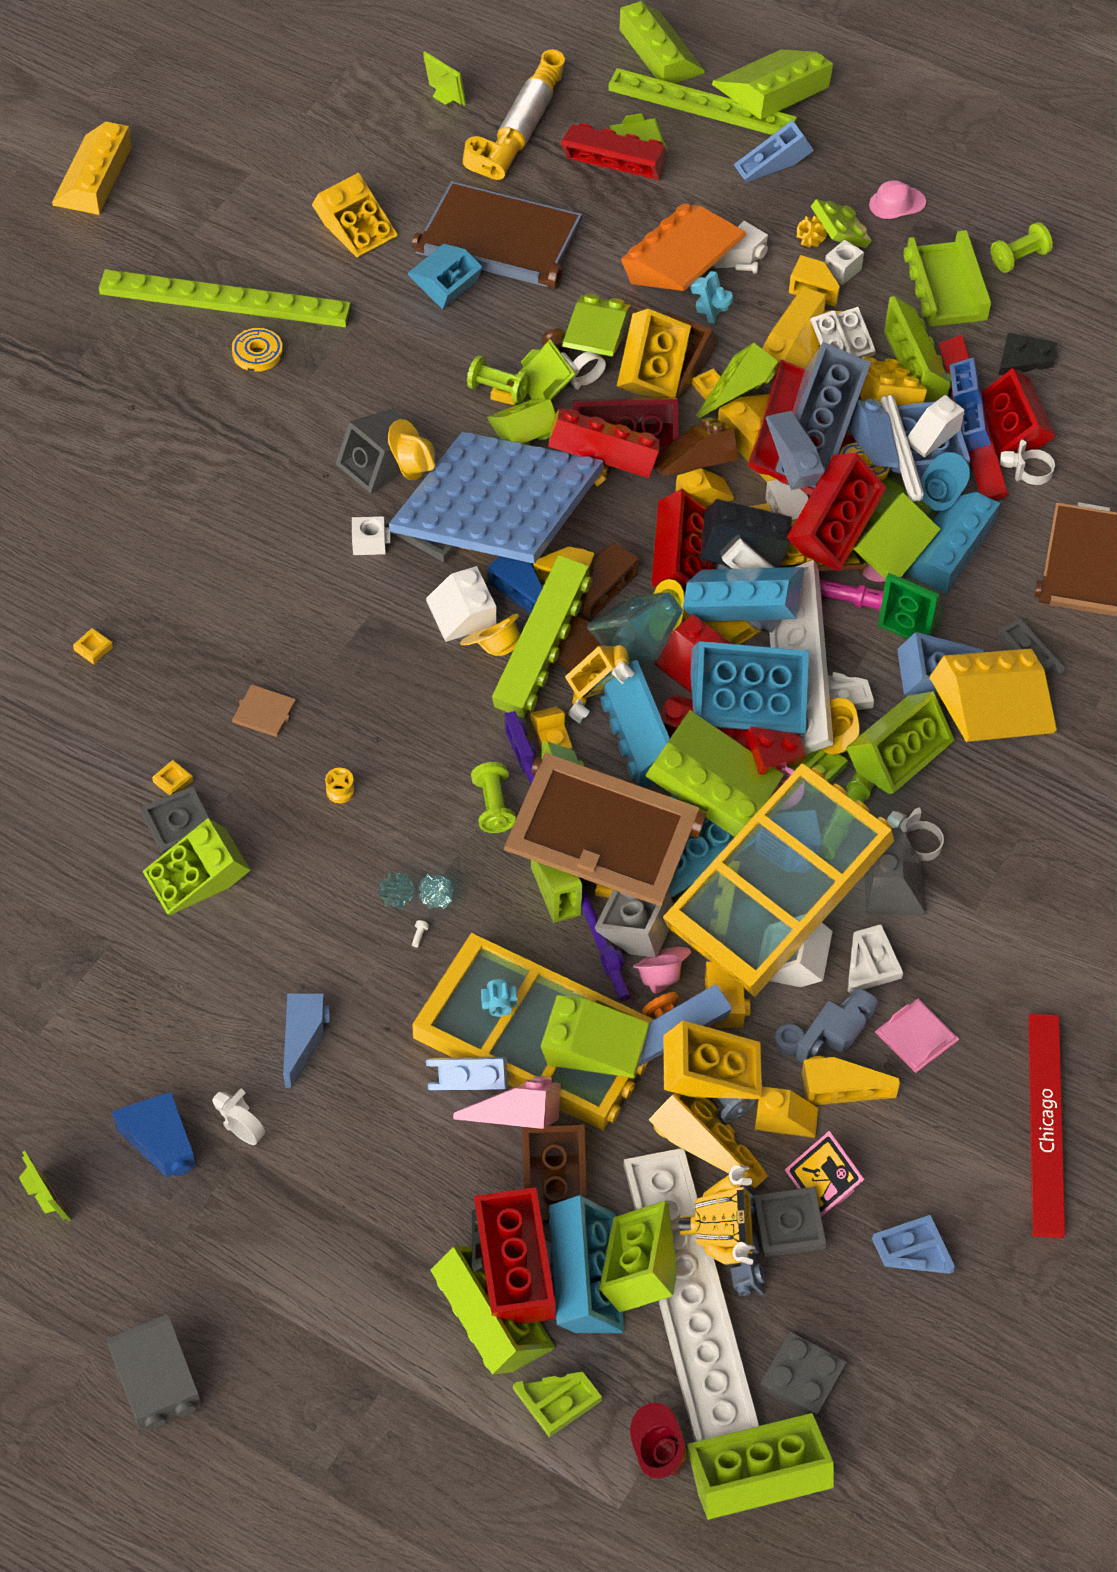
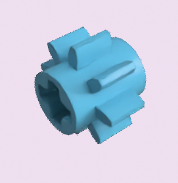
M492 980L487 983V989H481L482 1009H489L490 1014L493 1016H506L512 1012V1007L518 1006L516 986L509 987L507 980Z

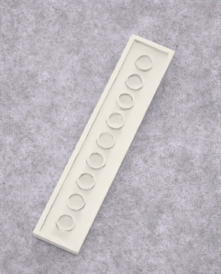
M680 1148L624 1159L623 1165L635 1210L662 1201H666L669 1204L677 1277L673 1296L659 1300V1305L694 1441L697 1442L758 1427L759 1423L714 1258L708 1256L705 1250L697 1244L696 1234L681 1235L679 1232V1217L695 1215V1200L698 1199L685 1150Z

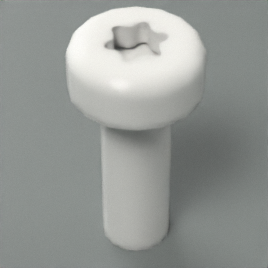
M753 262V265L736 264L737 271H753V274L758 273V262Z
M422 920L416 921L415 924L417 931L412 942L414 947L419 946L423 932L429 928V924Z

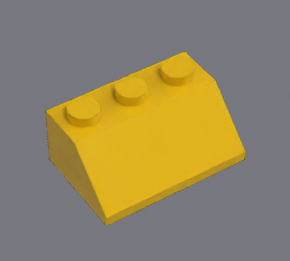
M651 309L632 314L616 387L637 395L676 397L691 325Z

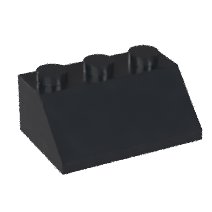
M716 499L705 510L700 560L730 567L723 561L722 556L741 538L775 568H780L790 543L787 536L791 531L792 517Z

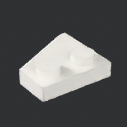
M833 672L832 676L828 675L830 700L839 697L848 699L854 704L856 710L873 708L874 699L868 680L847 677Z
M881 924L854 932L848 981L849 994L854 989L864 990L902 979L903 971Z

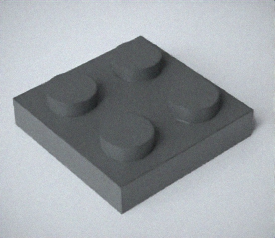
M193 786L140 807L141 814L162 855L209 818Z
M815 1187L754 1195L764 1258L826 1249V1240Z
M790 1331L760 1382L759 1388L806 1414L813 1413L814 1418L817 1419L847 1362Z

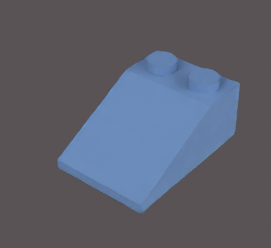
M915 632L897 649L904 695L908 696L934 691L937 700H942L929 678L944 655L982 653L984 650Z

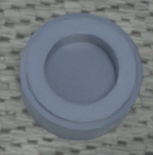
M784 1024L776 1031L775 1046L783 1054H797L798 1044L805 1034L797 1025Z

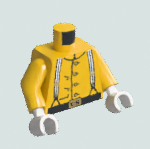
M598 646L565 676L574 690L573 706L569 710L568 715L579 724L583 717L586 718L590 712L584 707L587 697L604 693L605 683L614 676L621 684H624L628 676L633 677L634 672L628 666L630 656L624 646Z
M733 1166L728 1176L705 1191L701 1198L695 1200V1215L681 1216L678 1220L681 1235L696 1234V1242L705 1250L706 1254L725 1265L741 1262L751 1265L754 1261L747 1258V1254L753 1253V1249H755L752 1240L750 1193L744 1187H740L741 1185L748 1186L752 1184L751 1178H743L744 1172L749 1170L748 1166Z

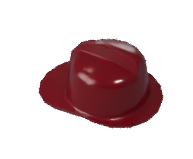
M653 1402L644 1405L637 1410L630 1426L631 1441L642 1472L650 1478L661 1479L669 1475H679L680 1469L686 1462L688 1449L677 1418L673 1411L664 1404Z

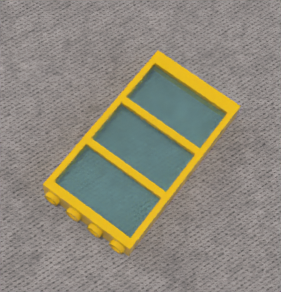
M802 763L663 916V919L671 931L710 962L715 963L742 985L745 990L756 997L894 842L892 826L880 816L875 818L871 815L868 807L861 801L856 800L854 802L848 798L847 792L836 783L833 785L825 780V776L817 768L812 767L810 769Z
M471 933L413 1022V1038L452 1058L506 1057L508 1085L512 1087L524 1084L527 1080H533L535 1076L551 1077L553 1083H561L559 1110L604 1131L609 1122L614 1123L621 1110L619 1105L623 1098L628 1099L635 1086L633 1082L635 1078L547 1065L540 1046L556 996L562 995L588 999L648 1023L654 1019ZM504 979L509 982V987L516 986L518 1006L512 1007V1012L506 1016H493L490 1014L489 1009H482L481 989H487V983L492 980ZM648 1062L637 1068L635 1077L637 1074L642 1075Z

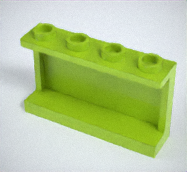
M967 230L957 231L955 242L917 246L914 237L909 238L908 245L904 248V260L909 262L910 279L915 281L916 298L921 300V313L923 317H926L929 327L988 320L991 301Z

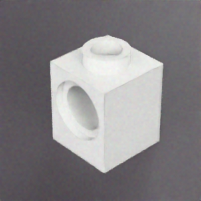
M844 240L826 255L825 264L836 281L843 286L862 269L864 252L857 246Z
M352 517L353 555L385 554V543H390V527L384 526V517Z

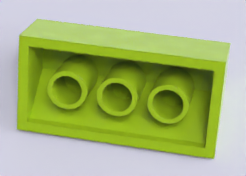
M642 1L620 8L619 30L656 79L676 84L705 74L704 68L660 11Z
M895 296L890 297L884 333L897 361L900 362L903 368L909 370L910 374L917 378L919 383L927 389L924 403L938 401L944 395L948 397L949 389L952 387L951 377L948 373L946 374L943 368L942 358L940 355H937L934 349L932 337H928L923 318H919L916 309Z
M932 691L908 695L846 748L856 771L888 794H893L955 740L935 693Z
M472 1246L453 1247L431 1269L439 1289L444 1292L452 1306L453 1313L460 1319L467 1331L468 1338L474 1343L483 1358L484 1365L492 1374L514 1372L555 1348L540 1322L523 1324L491 1316L485 1271L473 1272Z
M813 1413L687 1444L698 1496L707 1520L834 1488L833 1460Z

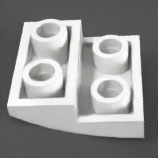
M859 307L837 314L834 310L810 318L820 345L822 342H825L859 358L875 355L876 350Z

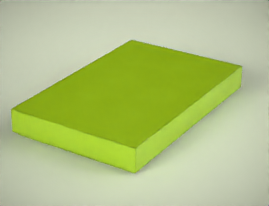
M902 492L854 547V550L885 580L888 573L901 578L940 531V528Z

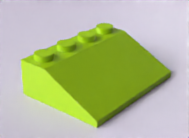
M781 49L713 80L712 85L761 120L829 88L833 63L818 52Z
M690 710L645 776L682 802L708 811L707 819L736 837L769 800L784 774L776 768L769 769L764 775L759 774L751 751Z

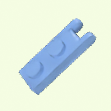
M506 1057L426 1059V1066H438L439 1082H429L428 1090L506 1089L508 1087Z

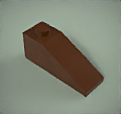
M614 542L607 549H602L595 559V566L591 576L592 583L587 592L583 608V619L589 622L638 575L639 558Z

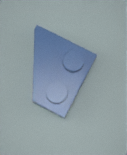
M931 1215L873 1234L872 1241L884 1267L948 1274L953 1273L955 1270V1265Z

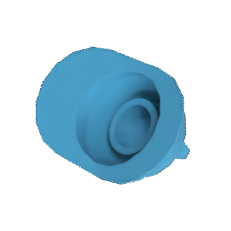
M945 452L938 455L930 463L920 479L924 492L923 499L921 500L923 505L934 511H944L956 502L970 477V469L962 456L954 452Z

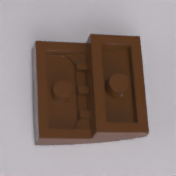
M578 615L572 616L569 622L571 625L569 634L565 640L561 639L558 646L560 651L556 661L569 672L598 646H605L611 638L601 629Z

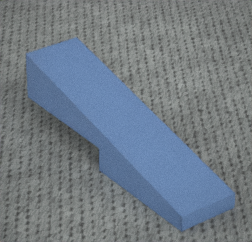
M717 984L649 1023L650 1028L638 1067L664 1054L663 1035L682 1020L711 1027L728 1017L732 1007Z

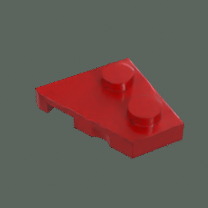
M751 726L746 733L758 773L761 775L766 774L769 769L774 767L779 770L787 765L801 763L806 756L799 734Z

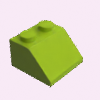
M530 399L487 416L501 440L531 445L530 440L535 438L544 440L550 437L551 425L556 414L551 399Z

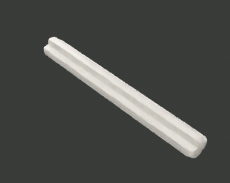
M892 395L883 396L880 403L889 415L899 468L908 497L912 502L921 501L924 495L895 398Z

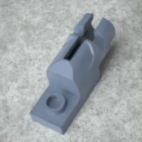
M854 989L839 1006L828 1001L798 1044L796 1059L803 1063L804 1060L811 1058L812 1055L818 1056L824 1044L840 1053L847 1050L865 1028L866 1021L871 1018L877 1009V999L864 990Z

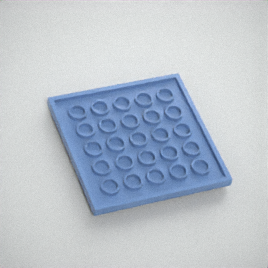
M461 432L437 462L435 468L430 471L390 521V532L535 564L604 470L603 460L586 456L580 457L566 452Z

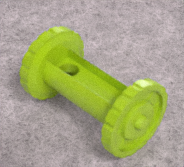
M1039 222L1030 225L1028 235L1009 244L1001 240L992 243L990 253L995 266L1001 272L1008 273L1013 270L1015 260L1034 251L1041 255L1051 252L1053 241L1045 225Z
M477 355L472 361L467 377L469 388L477 389L480 384L512 393L513 402L518 404L526 398L531 382L530 371L523 369L518 375L487 366L485 357ZM510 381H515L514 386H508Z
M499 762L483 763L475 767L471 772L472 783L483 788L486 811L480 815L478 822L480 829L488 833L505 832L511 829L516 821L515 812L504 806L501 784L508 779L509 773L507 767Z

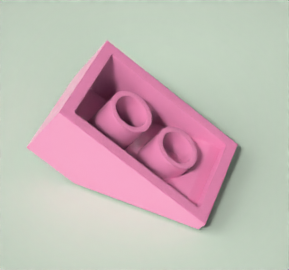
M535 1076L533 1080H527L524 1084L473 1103L455 1112L454 1119L544 1129L559 1120L561 1083H553L551 1077Z

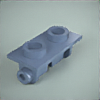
M752 1235L755 1249H753V1253L747 1254V1258L754 1260L753 1264L749 1265L741 1262V1266L730 1269L733 1287L739 1296L749 1295L751 1293L750 1290L754 1288L761 1295H764L762 1283L766 1282L763 1267L761 1264H758L756 1254L760 1253V1247L755 1235Z

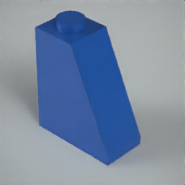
M171 1092L112 1111L117 1131L165 1177L172 1175L181 1176L196 1167L194 1155Z

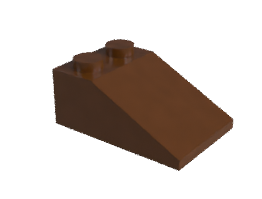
M667 311L666 316L691 325L676 398L679 399L692 383V378L696 377L708 362L718 339L712 329Z
M717 418L703 419L702 424L692 426L659 452L652 469L662 476L738 460L734 429L724 422L717 420Z
M558 1124L549 1125L544 1129L522 1126L524 1189L537 1188L541 1219L549 1220V1205L579 1195L587 1198L585 1125Z

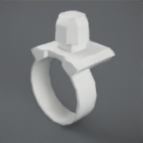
M585 352L578 356L574 362L571 361L566 353H561L576 375H578L580 369L586 363L598 359L596 366L588 374L581 377L574 376L570 380V383L577 390L580 386L593 383L605 370V360L598 353Z
M1023 439L1020 441L1018 453H1014V451L1001 452L1000 465L1008 468L1016 467L1015 480L1017 482L1022 479L1029 484L1042 485L1052 478L1055 468L1054 459L1045 451L1038 449L1025 452L1027 442ZM1029 458L1041 459L1048 463L1051 467V472L1044 476L1029 475L1024 471V460Z
M920 807L916 808L908 818H906L907 815L899 811H893L889 815L887 822H889L892 828H901L905 836L910 831L926 829L938 837L940 847L936 851L931 853L915 851L921 861L935 859L940 854L944 843V836L940 828L928 821H920Z
M242 1088L239 1089L234 1096L226 1092H218L212 1101L215 1108L225 1117L223 1122L225 1128L231 1130L244 1142L256 1145L265 1135V1129L260 1121L248 1111L249 1106L243 1099L244 1090Z

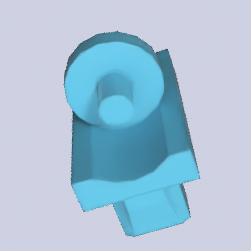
M710 271L706 278L699 277L690 285L693 294L701 295L696 301L697 313L706 314L708 323L715 324L717 315L722 311H727L729 309L728 306L734 300L732 293L720 286L717 272Z

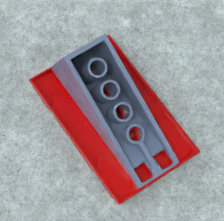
M822 342L806 369L781 359L770 389L771 391L757 432L748 467L760 474L769 475L776 478L779 482L789 485L766 417L792 411L815 445L825 471L833 455H839L842 447L847 444L857 443L847 428L857 400H862L860 392L871 362L825 342ZM816 485L799 489L811 495Z

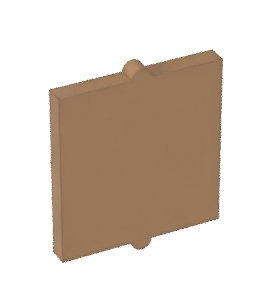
M251 684L244 699L239 701L240 706L232 721L233 723L278 737L285 722L289 721V714L296 703V699Z

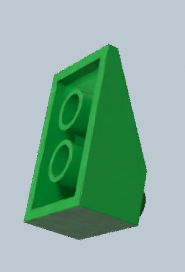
M888 573L877 626L906 639H909L915 632L934 636L941 624L944 610L940 595Z

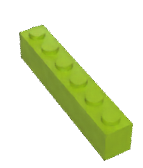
M558 555L492 695L495 708L508 713L515 711L517 716L524 719L529 710L533 711L538 699L536 693L539 687H544L547 682L550 663H555L560 651L558 646L561 639L565 640L571 627L569 622L572 616H577L580 610V598L583 592L587 593L590 589L592 577H590L589 566Z

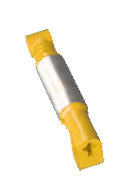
M550 49L542 54L541 62L533 77H530L525 82L500 126L496 143L478 136H473L466 140L463 165L467 169L494 180L504 178L517 152L525 147L548 106L555 84L561 80L565 57L560 51Z

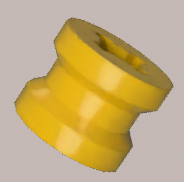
M339 767L330 770L326 774L327 797L332 802L339 804L351 800L355 792L352 773L346 768Z

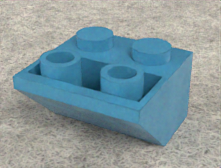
M443 244L409 271L408 275L443 310L478 281L483 267L465 249Z

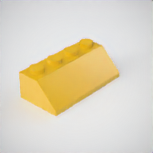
M104 122L85 135L52 201L53 206L100 215L132 148L129 126Z

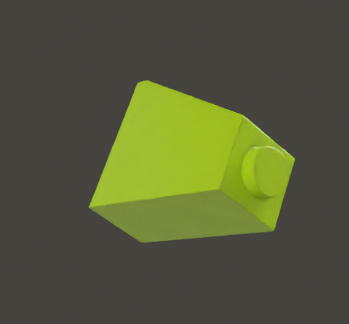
M531 860V869L553 923L580 916L582 883L579 877Z

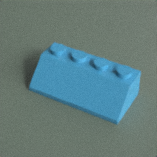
M978 492L960 495L949 509L940 511L933 522L940 528V531L904 574L947 594L995 525L1000 503Z
M803 567L701 570L687 582L683 608L690 616L694 614L702 621L797 619L805 569Z
M635 660L628 665L634 672L633 677L628 676L624 684H621L615 676L605 683L604 696H601V705L605 713L609 712L611 717L609 723L612 733L617 734L619 737L618 746L622 757H627V769L630 778H635L638 786L647 787L656 783L645 775L670 738L638 660Z
M581 1195L549 1205L550 1219L548 1224L552 1242L550 1254L553 1260L554 1277L552 1284L555 1290V1318L557 1325L574 1333L625 1332L623 1312H619L599 1289L615 1213Z

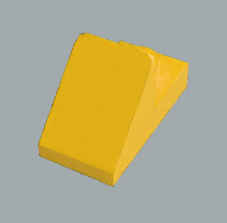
M552 707L530 713V719L541 749L542 742L549 741L573 750L565 728L564 711L558 707Z

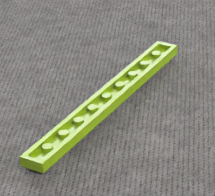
M107 269L104 270L99 285L101 295L346 327L351 311V302Z

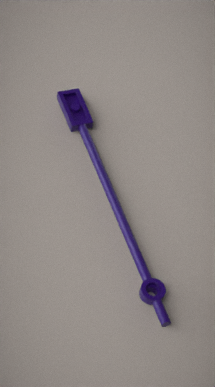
M516 712L505 713V732L521 771L526 773L531 785L535 774L531 773L534 764L533 759L537 757L533 742L528 743L525 722L523 720L519 721ZM579 877L582 883L581 908L599 949L602 967L607 977L611 978L619 1000L626 1001L631 996L620 972V967L624 966L622 954L619 949L615 950L613 946L609 945L607 938L596 932L595 926L599 919L583 880Z

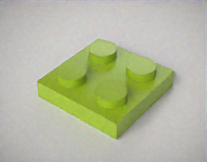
M818 199L811 205V208L832 240L839 242L846 240L852 245L867 248L872 242L866 233V227L858 221L855 216L856 212L851 207Z

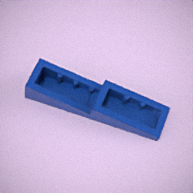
M975 358L950 364L953 397L956 404L964 409L961 432L967 451L991 445Z

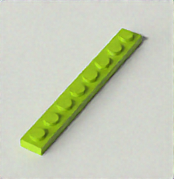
M618 68L609 82L608 91L770 135L775 134L792 120L795 124L797 121L796 116L776 112L760 120L733 99Z

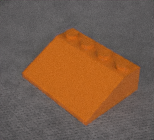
M682 204L676 208L672 215L662 220L656 229L647 233L640 243L631 247L629 252L621 258L629 281L633 285L685 291L746 236L744 230L702 206Z

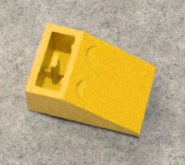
M359 172L318 193L312 203L324 225L357 258L398 236Z
M862 357V359L871 362L860 392L863 401L874 399L881 402L883 396L892 395L897 406L924 403L927 389L919 383L917 378L910 374L909 370L903 368L899 361L895 359L877 361L872 357Z

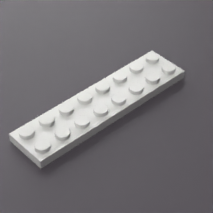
M814 560L796 566L805 569L797 619L781 620L772 633L770 632L771 648L809 651L806 734H799L806 754L834 745L819 569Z

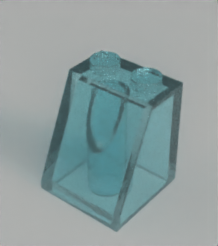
M670 592L631 597L590 622L587 628L602 646H624L629 653L630 663L635 660H653L659 658L683 609Z

